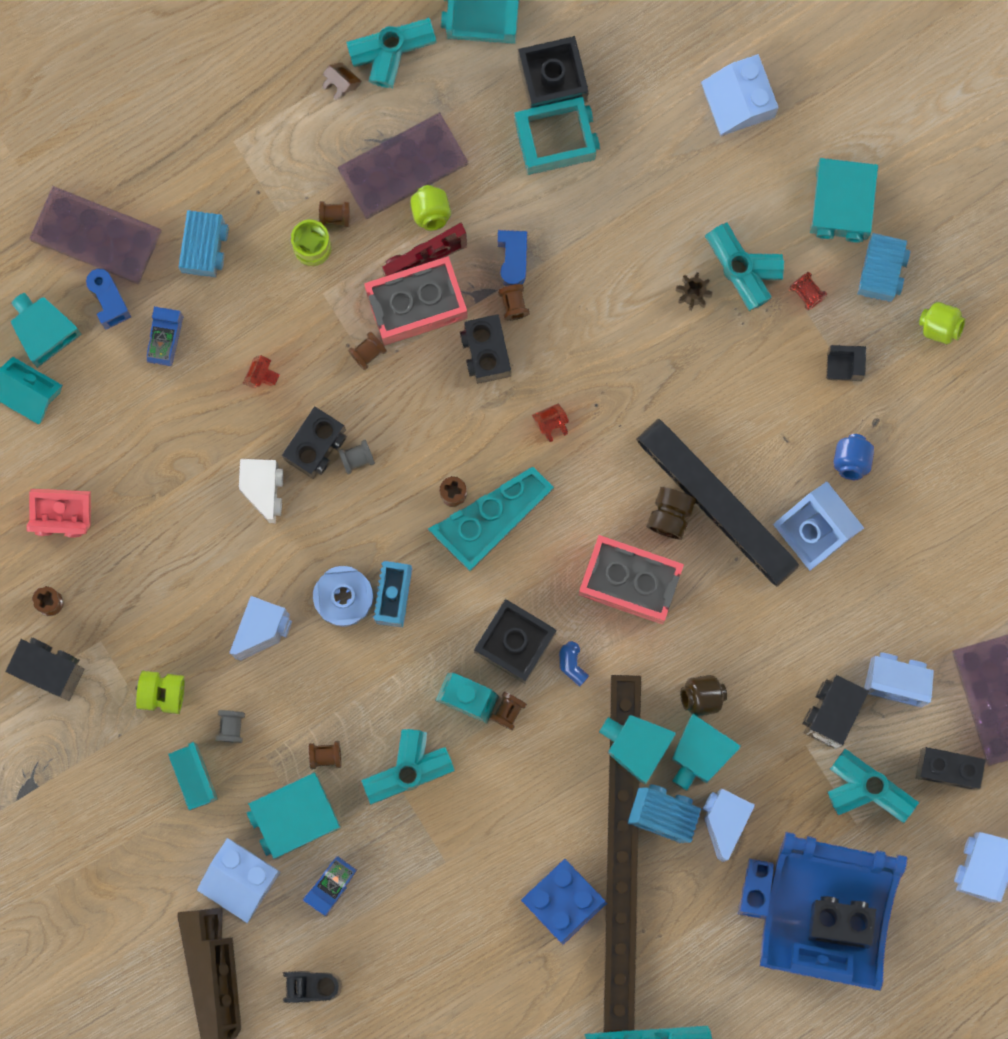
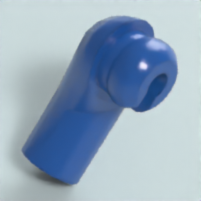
M569 641L559 651L560 669L580 687L589 675L577 665V655L580 652L579 645L576 642Z

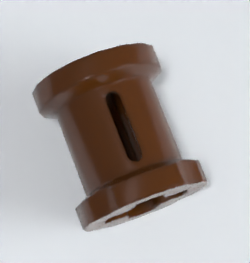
M320 201L319 222L324 226L344 225V227H349L350 203L326 204L325 201Z
M522 284L510 285L499 289L498 293L503 298L506 311L504 319L507 321L521 319L530 314L529 308L525 307L522 294L524 287Z
M370 331L363 342L355 348L348 349V352L363 370H366L368 368L367 364L379 354H385L387 350Z
M453 476L443 480L440 485V496L444 504L449 507H457L459 504L464 503L467 492L463 480ZM453 486H457L458 492L461 494H455L454 498H449V493L446 489L451 490Z
M48 586L38 588L32 597L35 609L46 616L58 614L64 605L61 594ZM44 597H51L54 603L52 606H45L42 599Z
M503 692V700L496 713L491 714L490 719L513 731L515 728L513 725L520 710L525 708L527 704L517 697Z
M335 741L332 745L317 746L314 743H309L310 769L334 765L336 768H341L340 741Z

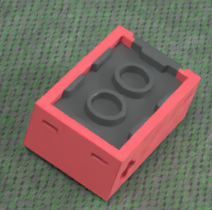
M449 256L364 283L384 346L468 319L467 309Z
M598 535L578 596L663 625L684 564Z

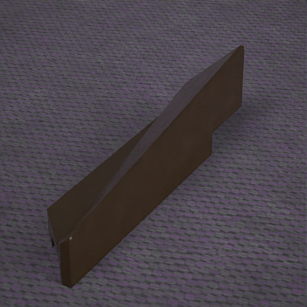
M221 907L178 912V923L200 1038H237L241 1031L234 945L233 937L222 938L223 909Z

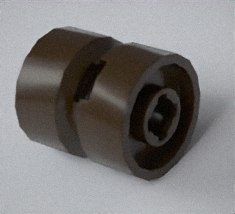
M660 487L655 501L658 510L651 512L646 527L660 535L682 540L688 525L685 517L691 516L696 499L678 490Z

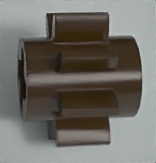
M696 272L695 276L690 279L684 275L682 280L685 285L676 286V291L682 293L678 303L686 302L689 305L690 311H692L694 305L698 304L704 308L706 302L703 298H710L713 294L712 291L706 290L710 280L706 279L703 281L700 279L699 272ZM690 287L693 290L699 288V295L697 296L695 293L689 295Z

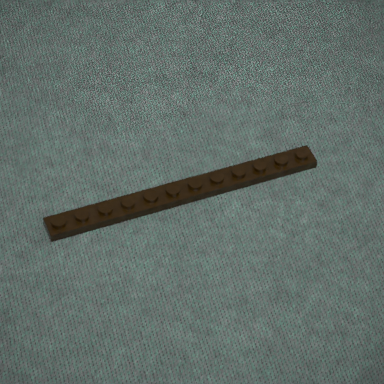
M611 675L610 718L624 726L630 715L641 719V676ZM612 740L609 741V749L614 743ZM610 755L603 1033L633 1031L635 1026L638 827L629 824L628 821L638 792L639 780Z

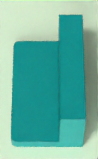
M12 356L0 367V402L33 422L40 424L44 419L48 405L60 394L63 385Z
M189 743L187 747L168 754L189 811L218 800L197 743Z

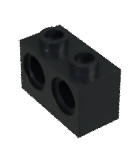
M499 314L464 321L465 330L460 331L463 349L469 348L471 359L466 360L469 377L475 376L477 384L511 377V367ZM478 330H486L490 337L484 342H479L475 340L473 335ZM484 358H492L495 360L496 366L492 370H484L481 368L480 362Z
M314 406L283 452V459L312 479L315 478L317 473L322 475L331 461L328 457L333 449L338 451L347 438L344 434L346 431L345 425ZM324 425L330 426L333 429L332 435L326 439L317 436V430ZM306 450L316 452V458L311 463H304L300 460L301 454Z
M925 747L920 751L915 779L973 791L981 789L986 759Z
M821 896L820 900L813 902L808 940L869 949L872 946L876 909L869 908V903L851 901L850 905L838 903V898ZM820 913H831L834 916L835 924L831 927L824 926L820 921ZM858 916L862 918L865 923V929L863 931L854 930L850 925L851 917Z

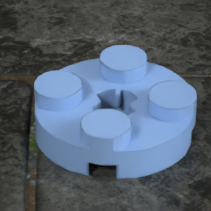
M338 566L326 571L317 581L313 590V602L317 612L326 622L335 626L346 627L357 624L367 617L373 603V590L370 582L358 570L348 566ZM342 588L347 589L346 592H351L352 594L351 599H348L347 604L344 605L339 604L340 600L335 601V595H338Z

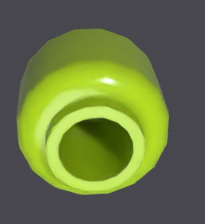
M426 185L419 188L411 197L410 206L413 218L419 227L427 231H435L446 225V222L451 217V209L444 190Z
M935 302L929 309L925 308L923 310L919 325L923 326V335L926 338L943 344H950L954 339L959 340L965 326V318L962 317L960 309L941 302Z

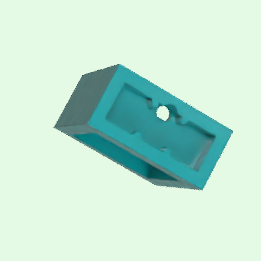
M583 97L514 112V122L527 175L596 159V150H600V143L597 133L591 132L589 123L593 122L592 110L590 105L585 106ZM577 111L586 147L537 158L529 122Z

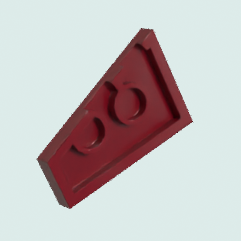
M462 222L427 242L415 246L411 251L402 256L396 255L389 258L385 262L386 265L382 266L384 277L447 257L466 248L467 233Z

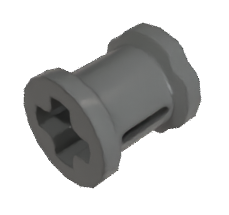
M366 440L361 441V445L348 450H338L347 475L352 473L353 469L368 463L370 465L375 464Z
M218 710V715L221 719L219 735L216 736L215 741L242 743L243 738L240 737L241 720L245 718V713Z

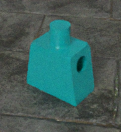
M22 293L11 302L19 313L18 316L11 320V324L29 359L37 368L82 335L75 324L44 297L33 303L26 293Z
M452 672L447 673L435 701L487 724L499 696L492 689Z
M692 714L671 758L673 762L681 766L672 782L685 791L689 789L696 777L707 783L741 746Z
M632 715L629 716L624 726L607 717L599 731L600 734L614 741L608 754L643 784L648 782L676 735L671 730Z

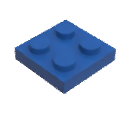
M566 859L561 861L521 899L527 908L562 945L607 904Z

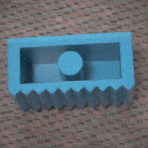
M187 211L179 261L181 273L216 277L217 270L223 269L224 253L220 252L221 242L227 241L229 226L224 224L225 221L222 215Z
M872 233L868 243L858 295L892 302L895 295L901 294L904 284V278L900 277L901 267H907L910 257V250L906 249V240Z
M384 561L381 563L382 568L379 575L381 580L378 581L380 586L377 587L379 591L377 592L378 597L376 598L377 603L375 604L376 610H374L375 616H373L376 624L403 628L412 567L409 564Z
M650 784L649 788H638L628 823L678 843H691L701 812V808L692 805L693 799L683 795H676L675 798L666 795L667 789Z

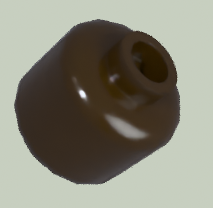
M713 675L690 678L686 681L685 686L681 688V703L686 711L696 716L715 714L722 709L723 701L727 700V690L723 683L720 684L719 680Z

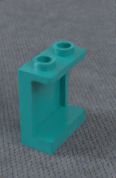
M443 0L448 1V11H442L441 29H446L447 39L516 44L519 0Z
M826 158L819 159L816 167L815 177H817L810 233L816 234V237L820 239H833L834 236L846 237V241L853 243L868 240L872 231L878 173L877 164Z
M315 772L248 803L251 810L246 813L254 829L259 827L264 837L259 840L266 856L272 855L275 860L326 834H331L341 829Z

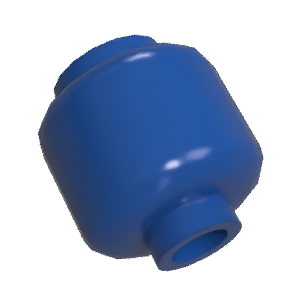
M851 434L848 437L842 438L836 445L834 468L845 479H861L872 469L874 446L860 434Z

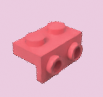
M30 490L28 532H35V535L38 536L64 533L66 537L71 538L81 537L87 533L91 526V491Z

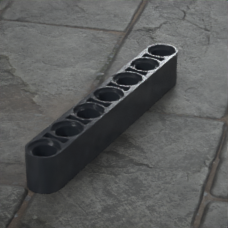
M657 419L636 438L644 451L686 494L696 499L695 504L772 584L778 587L799 567L794 557L663 421Z

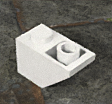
M240 459L239 490L269 523L276 524V516H281L282 498H277V486H283V469L278 468L276 460Z

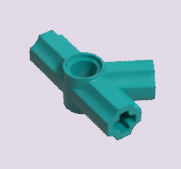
M430 18L399 27L388 26L379 33L346 42L353 67L373 62L369 83L383 88H394L403 53L437 43ZM394 37L399 40L398 45L394 48L384 46L388 38Z
M728 222L708 232L705 238L723 266L725 277L733 283L749 311L754 310L771 300L772 296L762 280L782 281L784 272L783 254H748L742 248ZM731 262H742L745 266V272L738 273L734 271Z
M402 729L396 767L361 780L370 805L402 792L414 790L422 784L455 772L446 747L424 755L428 733L420 730ZM407 768L414 770L417 774L415 781L409 784L402 782L399 778L401 771Z
M846 748L830 768L832 772L847 782L827 792L838 816L873 801L904 824L919 804L917 800L889 781L884 774L874 770ZM875 777L881 781L882 790L879 794H872L867 790L866 782L869 778Z

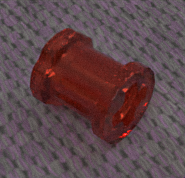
M810 271L798 278L789 288L792 292L795 291L804 301L807 311L813 309L828 296L827 292L821 291L811 279L812 274Z

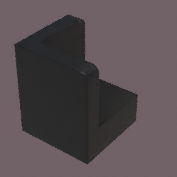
M830 345L827 351L826 378L828 380L862 381L866 374V347Z

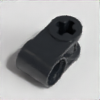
M310 971L283 972V977L286 978V997L283 998V1003L328 1001L335 999L341 993L342 982L334 973H310ZM324 978H329L334 982V991L329 996L324 995L319 988L320 982Z

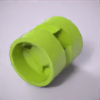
M304 220L294 227L291 233V244L296 258L307 266L323 264L331 253V241L326 227L316 220Z
M142 670L137 687L136 708L154 711L157 707H160L162 712L180 714L184 698L185 676L167 674L162 678L158 672ZM162 688L166 689L164 698L160 697Z

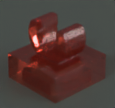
M262 355L255 356L243 384L251 388L260 387L261 383L275 386L280 374L268 369L271 363L270 359Z
M559 403L532 415L535 425L549 442L553 441L551 436L553 429L560 428L564 436L568 434L565 424L569 423V420Z

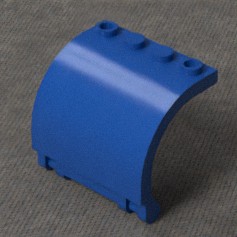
M785 832L772 879L768 917L764 921L760 966L881 991L888 925L898 884L906 869L907 856L897 855L896 857H891L882 851L876 850L875 853L817 842L814 837L798 838L795 837L794 833ZM821 896L838 898V903L850 905L851 901L869 903V908L876 909L872 946L869 949L808 940L813 902L820 900ZM820 913V921L824 926L831 927L835 924L834 916L831 913ZM858 916L851 917V927L856 931H863L865 929L863 919Z

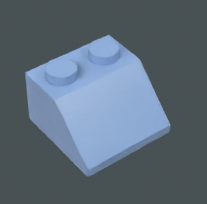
M759 54L733 62L701 81L720 136L773 119L777 114L779 107Z
M828 482L810 492L773 524L809 571L864 529Z
M251 596L230 654L235 659L241 661L278 644L281 636L286 638L292 624L287 610Z
M882 652L879 656L871 658L864 689L869 690V695L920 708L931 702L934 670L927 669L926 663L909 660V664L897 661L898 657Z
M720 789L717 793H710L702 809L707 812L704 820L717 859L722 862L728 861L755 806L724 789Z
M982 832L974 833V837L969 836L965 844L964 854H967L964 866L959 865L954 882L958 883L956 890L988 902H1001L1008 882V839Z
M227 838L209 865L197 891L248 923L281 872L233 840Z

